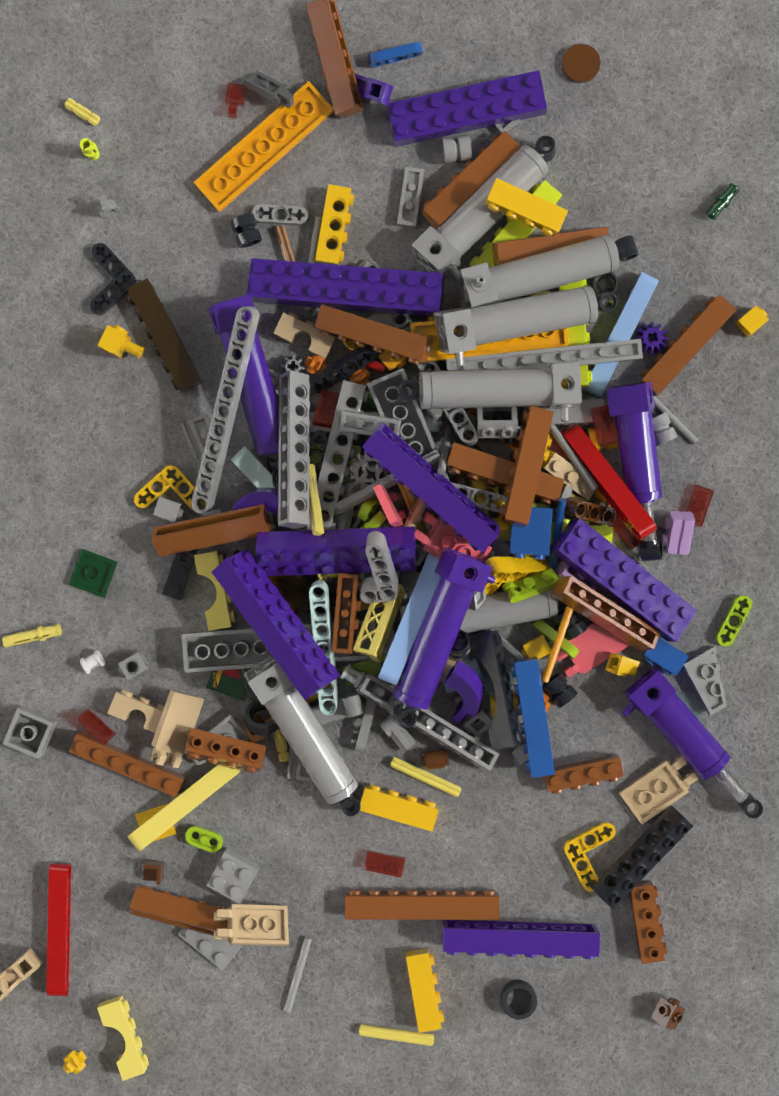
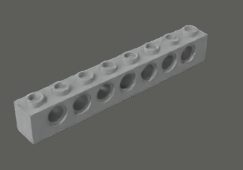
M289 370L279 375L278 526L299 529L308 526L310 520V383L308 374Z
M345 380L342 383L318 480L321 511H327L330 515L328 521L323 522L324 530H334L336 527V523H333L334 516H338L339 513L335 508V504L338 502L339 496L343 497L346 486L342 484L344 477L348 478L350 471L347 463L348 459L353 458L355 448L352 447L353 440H357L359 434L340 430L342 411L364 413V410H361L362 403L367 402L369 391H366L365 385ZM354 398L357 400L358 404L355 408H349L346 405L349 399ZM340 436H346L348 443L345 446H340L337 443V439ZM337 454L342 455L344 458L343 463L340 465L333 463V457ZM332 473H336L339 476L336 484L328 482V476ZM326 492L334 494V500L331 503H326L323 499ZM311 518L309 520V525L307 526L306 531L312 530Z
M370 674L364 675L355 691L392 715L394 708L401 703L400 700L393 696L395 689ZM417 709L416 714L418 718L416 724L412 726L413 728L480 769L491 771L500 755L499 753L431 711ZM408 712L402 716V719L407 717Z

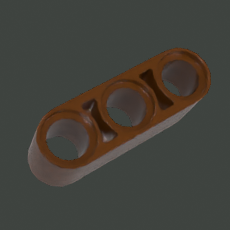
M574 497L566 499L565 513L605 525L612 524L616 518L615 510L610 507Z

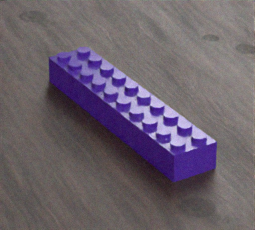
M251 258L247 295L251 294L253 302L309 307L325 305L334 309L434 317L435 312L442 311L445 277L443 273Z

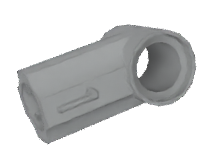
M392 714L379 723L384 732L389 737L391 736L402 752L409 749L416 742L407 729L402 727Z

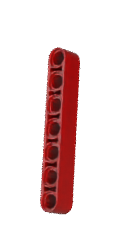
M574 424L561 433L598 485L597 489L632 534L641 541L657 530L653 519L578 424Z
M50 864L47 996H68L71 864Z

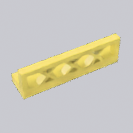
M398 584L396 599L383 602L385 608L376 615L374 609L382 602L370 603L353 648L354 652L368 655L373 661L380 662L406 593L401 584ZM376 620L378 623L377 629L369 632V623ZM369 638L371 641L369 650L360 648L362 641Z

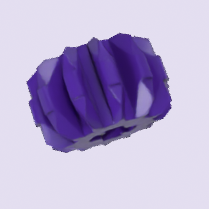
M650 322L649 327L647 324H643L642 329L636 331L640 336H636L634 339H641L642 353H645L648 349L649 355H652L654 351L658 354L661 352L660 348L664 349L666 347L663 342L667 341L668 337L662 336L666 333V330H659L661 324L654 328V322ZM652 334L655 341L649 342L647 336Z

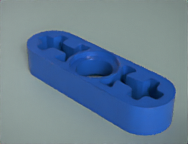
M414 42L371 53L367 56L369 67L374 68L418 57L423 54L420 42Z

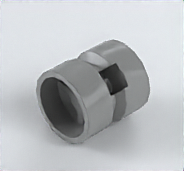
M469 135L458 136L456 140L453 137L442 138L445 163H453L457 159L460 161L472 159Z
M667 412L653 418L656 447L678 437L675 429L669 427L671 421Z

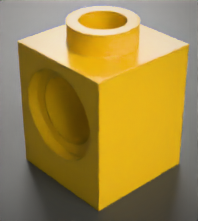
M756 305L735 324L746 337H749L769 319L766 317L767 313L761 307L758 308Z
M542 634L522 644L523 650H521V653L525 658L537 657L539 660L551 652V648Z

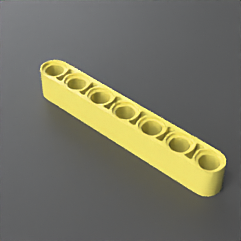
M219 763L127 837L140 852L243 769L239 767L237 769H230L225 767L226 764Z

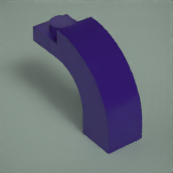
M355 74L361 97L388 106L394 86Z
M270 487L256 489L241 498L234 505L232 511L265 504L267 511L278 515V491Z
M458 660L449 670L444 684L457 691L463 699L456 706L452 720L457 723L463 718L466 719L469 715L475 717L484 695L483 684L479 676L473 669Z

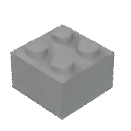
M21 706L16 710L3 744L39 759L44 756L58 720Z
M226 848L206 886L240 904L259 871L260 865Z

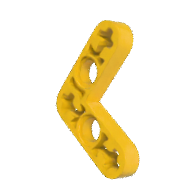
M170 465L165 467L136 493L134 503L140 508H147L172 487L192 509V499L189 498L187 500L186 497L192 494L195 486L176 466ZM169 469L171 471L176 470L175 476L178 479H180L181 476L183 478V480H180L176 484V486L173 485V483H175L176 481L171 477L169 479L167 477L169 475V473L167 472ZM157 481L163 485L160 492H155L152 489V485ZM182 483H187L190 486V490L186 494H182L179 491ZM148 488L155 497L152 499V496H149L146 499L147 504H140L139 496H146L148 492L145 490ZM202 500L200 503L205 508L206 503Z
M602 822L569 839L564 844V851L583 888L588 892H593L594 890L590 885H585L588 883L585 874L588 873L591 880L595 879L593 884L598 880V877L585 853L611 840L615 836V827L610 822ZM606 826L607 828H611V830L609 831V835H606L605 833L600 835V837L602 838L601 840L598 839V836L594 832L597 830L600 834L604 831L603 827ZM589 834L595 837V841L591 845H587L584 842V838ZM573 844L574 846H578L576 848V852L578 855L582 853L583 856L575 858L572 851L568 852V850L570 849L569 845ZM581 860L587 863L586 869L582 871L576 868L577 862Z

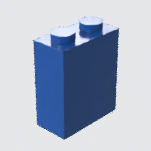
M532 507L529 523L526 527L522 528L511 525L509 554H513V558H525V555H533V559L544 560L545 556H549L553 509Z

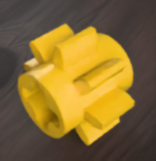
M73 1050L63 1058L65 1063L62 1067L67 1074L73 1072L76 1075L86 1066L84 1061L87 1057L82 1050L79 1053Z

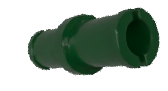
M730 183L726 190L716 197V201L706 211V215L710 219L716 220L723 209L729 207L730 201L739 193L740 189L735 184Z

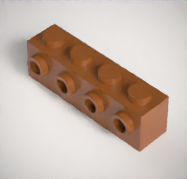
M338 573L332 644L333 653L353 654L354 651L353 648L357 640L355 639V631H359V619H356L357 611L361 609V600H358V592H361L363 581L359 580L360 577L358 575Z
M191 728L184 754L193 760L202 758L206 759V762L216 765L219 762L226 764L225 767L237 769L239 767L243 768L247 773L255 774V772L261 770L266 746Z
M617 754L557 766L554 767L555 775L543 777L547 791L557 794L563 792V789L566 788L576 790L582 788V785L585 784L595 786L601 784L600 781L608 780V782L620 780L619 777H623L624 774L621 759Z
M651 881L639 882L629 892L639 960L642 964L665 961L664 954H667L665 942L662 943L661 935H664V928L662 923L659 924L658 916H661V909L659 904L656 905L655 897H658L657 886H654Z

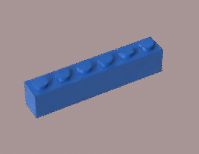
M537 657L514 660L511 672L512 677H516L517 685H514L515 697L519 696L520 704L516 705L518 716L522 715L523 723H519L521 735L525 734L526 742H522L524 754L528 753L529 761H525L526 771L531 773L532 778L555 775Z

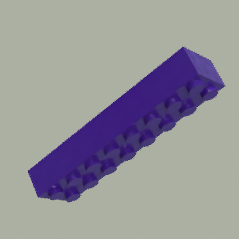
M537 70L388 103V110L395 145L398 147L495 126V124H505L514 120L546 115L547 105L540 71Z
M382 422L362 446L365 449V454L372 459L378 460L383 470L386 472L390 471L395 475L394 479L399 484H405L415 498H421L425 502L424 505L427 509L440 515L439 519L446 525L450 524L459 537H465L469 541L468 544L475 551L479 550L483 553L499 536L500 526L448 479L438 474L437 470L386 424Z
M580 518L570 520L550 552L630 614L659 631L660 637L667 642H677L697 612L694 607Z
M415 527L324 530V534L321 536L313 535L312 530L258 532L256 553L259 566L265 571L267 576L369 573L372 571L366 555L367 536L373 531H378L384 534L395 571H417Z
M248 549L225 559L212 571L214 577L304 700L313 696L340 676L335 666L325 656L324 651L314 641L312 635L303 626L301 620L292 611L288 602L284 600L277 587L273 585Z
M443 920L442 947L443 952H447L449 955L465 952L471 956L485 953L487 956L505 954L508 957H515L516 954H524L525 957L530 958L536 957V955H544L545 958H555L556 955L563 956L566 959H573L575 956H582L584 959H594V957H599L600 932L595 924Z

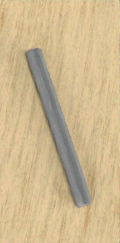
M437 450L422 456L431 465L440 460V454ZM391 473L335 504L336 510L339 514H342L375 496L376 493L373 487L379 484L386 489L398 483L394 479L395 475Z

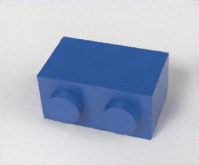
M660 637L654 650H647L641 653L645 656L644 660L652 666L655 663L661 666L660 671L668 676L671 673L677 676L689 657Z

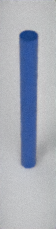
M559 498L552 547L562 533L566 499ZM551 552L549 565L552 569H555L558 557Z

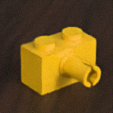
M115 324L113 327L107 325L97 345L122 359L125 352L140 359L144 352V347L131 342L132 338L127 335L128 332Z

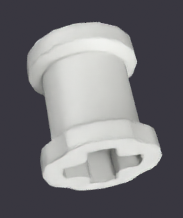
M98 650L94 651V654L80 659V663L87 674L91 673V670L105 665V661Z
M348 664L340 678L348 680L357 688L365 673H360L352 668L351 664Z

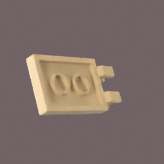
M170 690L151 744L154 746L150 758L151 761L157 765H164L166 763L171 765V767L179 768L191 728H195L204 702L202 697Z
M681 755L672 762L664 760L619 792L641 824L689 793L687 790L690 788L689 785L698 780L693 770L684 775L683 778L677 771L687 764Z
M232 904L230 908L217 909L214 912V920H227L228 928L217 929L214 932V940L228 939V943H231V945H289L288 906Z

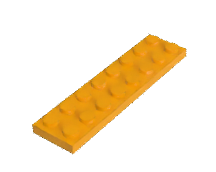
M309 81L293 94L294 105L287 108L282 105L278 107L194 181L198 189L219 212L225 209L334 113L331 105Z
M435 321L410 323L411 333L433 340L427 362L455 358V354L440 352ZM567 328L476 346L477 349L463 352V357L569 346Z

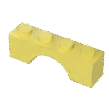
M219 551L194 555L197 573L209 578L214 583L217 591L214 605L205 612L208 631L232 627L233 622H236L234 611H230L229 606L232 600L212 574V571L224 561L223 554H219Z
M121 995L101 1002L97 1009L103 1026L117 1029L125 1040V1052L116 1062L122 1081L144 1074L149 1065L146 1054L142 1053V1041L139 1036H136L134 1030L136 1029L134 1019L129 1016L128 1011L130 1008L127 1000H124Z

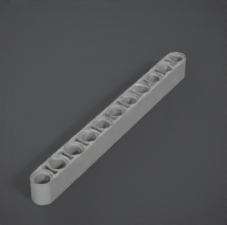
M369 262L364 266L380 268L375 262ZM387 313L395 328L410 332V323L412 321L408 315ZM401 317L406 318V321H405L404 324H402V325H398V324H397V320H398L399 318H401ZM435 361L417 364L421 372H425L428 366H434V371H441ZM443 409L461 441L467 446L474 445L478 440L477 431L464 409ZM457 415L464 416L463 422L459 424L454 422V418ZM468 431L474 433V437L471 440L464 439V434Z
M253 306L242 307L236 313L192 499V509L197 513H204L210 510L215 503L259 321V311ZM247 310L251 313L249 321L245 318ZM242 330L246 332L245 340L240 336ZM237 349H239L242 353V357L240 359L236 357ZM233 368L237 371L236 378L231 374ZM228 387L231 388L233 392L231 397L227 394ZM223 406L228 409L227 416L222 412ZM219 425L223 427V434L218 432ZM214 444H217L219 447L218 453L214 451ZM210 462L213 463L215 467L214 471H212L209 468ZM205 481L209 482L210 489L205 487ZM201 499L206 503L205 508L200 503Z

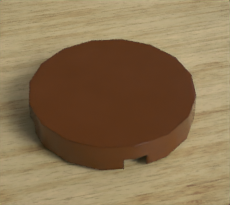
M573 45L563 56V73L574 83H587L591 81L600 69L601 61L599 54L590 45Z

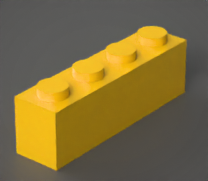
M498 178L493 182L484 203L488 205L490 210L504 212L506 217L512 220L519 219L527 227H537L547 236H556L559 233L568 212L564 208Z
M375 784L365 785L360 801V811L433 832L439 807L435 806V802L430 800L421 802L417 800V797L408 794L404 797L399 795L398 791L388 789V792L380 790V786Z
M428 948L406 952V961L418 1031L421 1033L442 1029L441 1022H444L443 1010L438 1008V1003H441L440 992L435 991V984H438L436 972L432 973L431 968L432 965H435L433 953L429 954Z

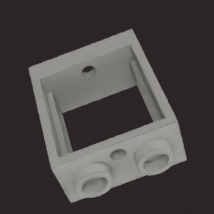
M517 406L476 408L477 438H517ZM482 411H511V420H483Z

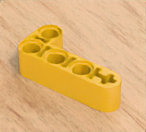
M533 556L525 558L491 557L485 563L493 567L490 575L495 576V582L493 584L486 583L485 594H493L502 583L515 582L551 569L546 558L538 560L533 559Z

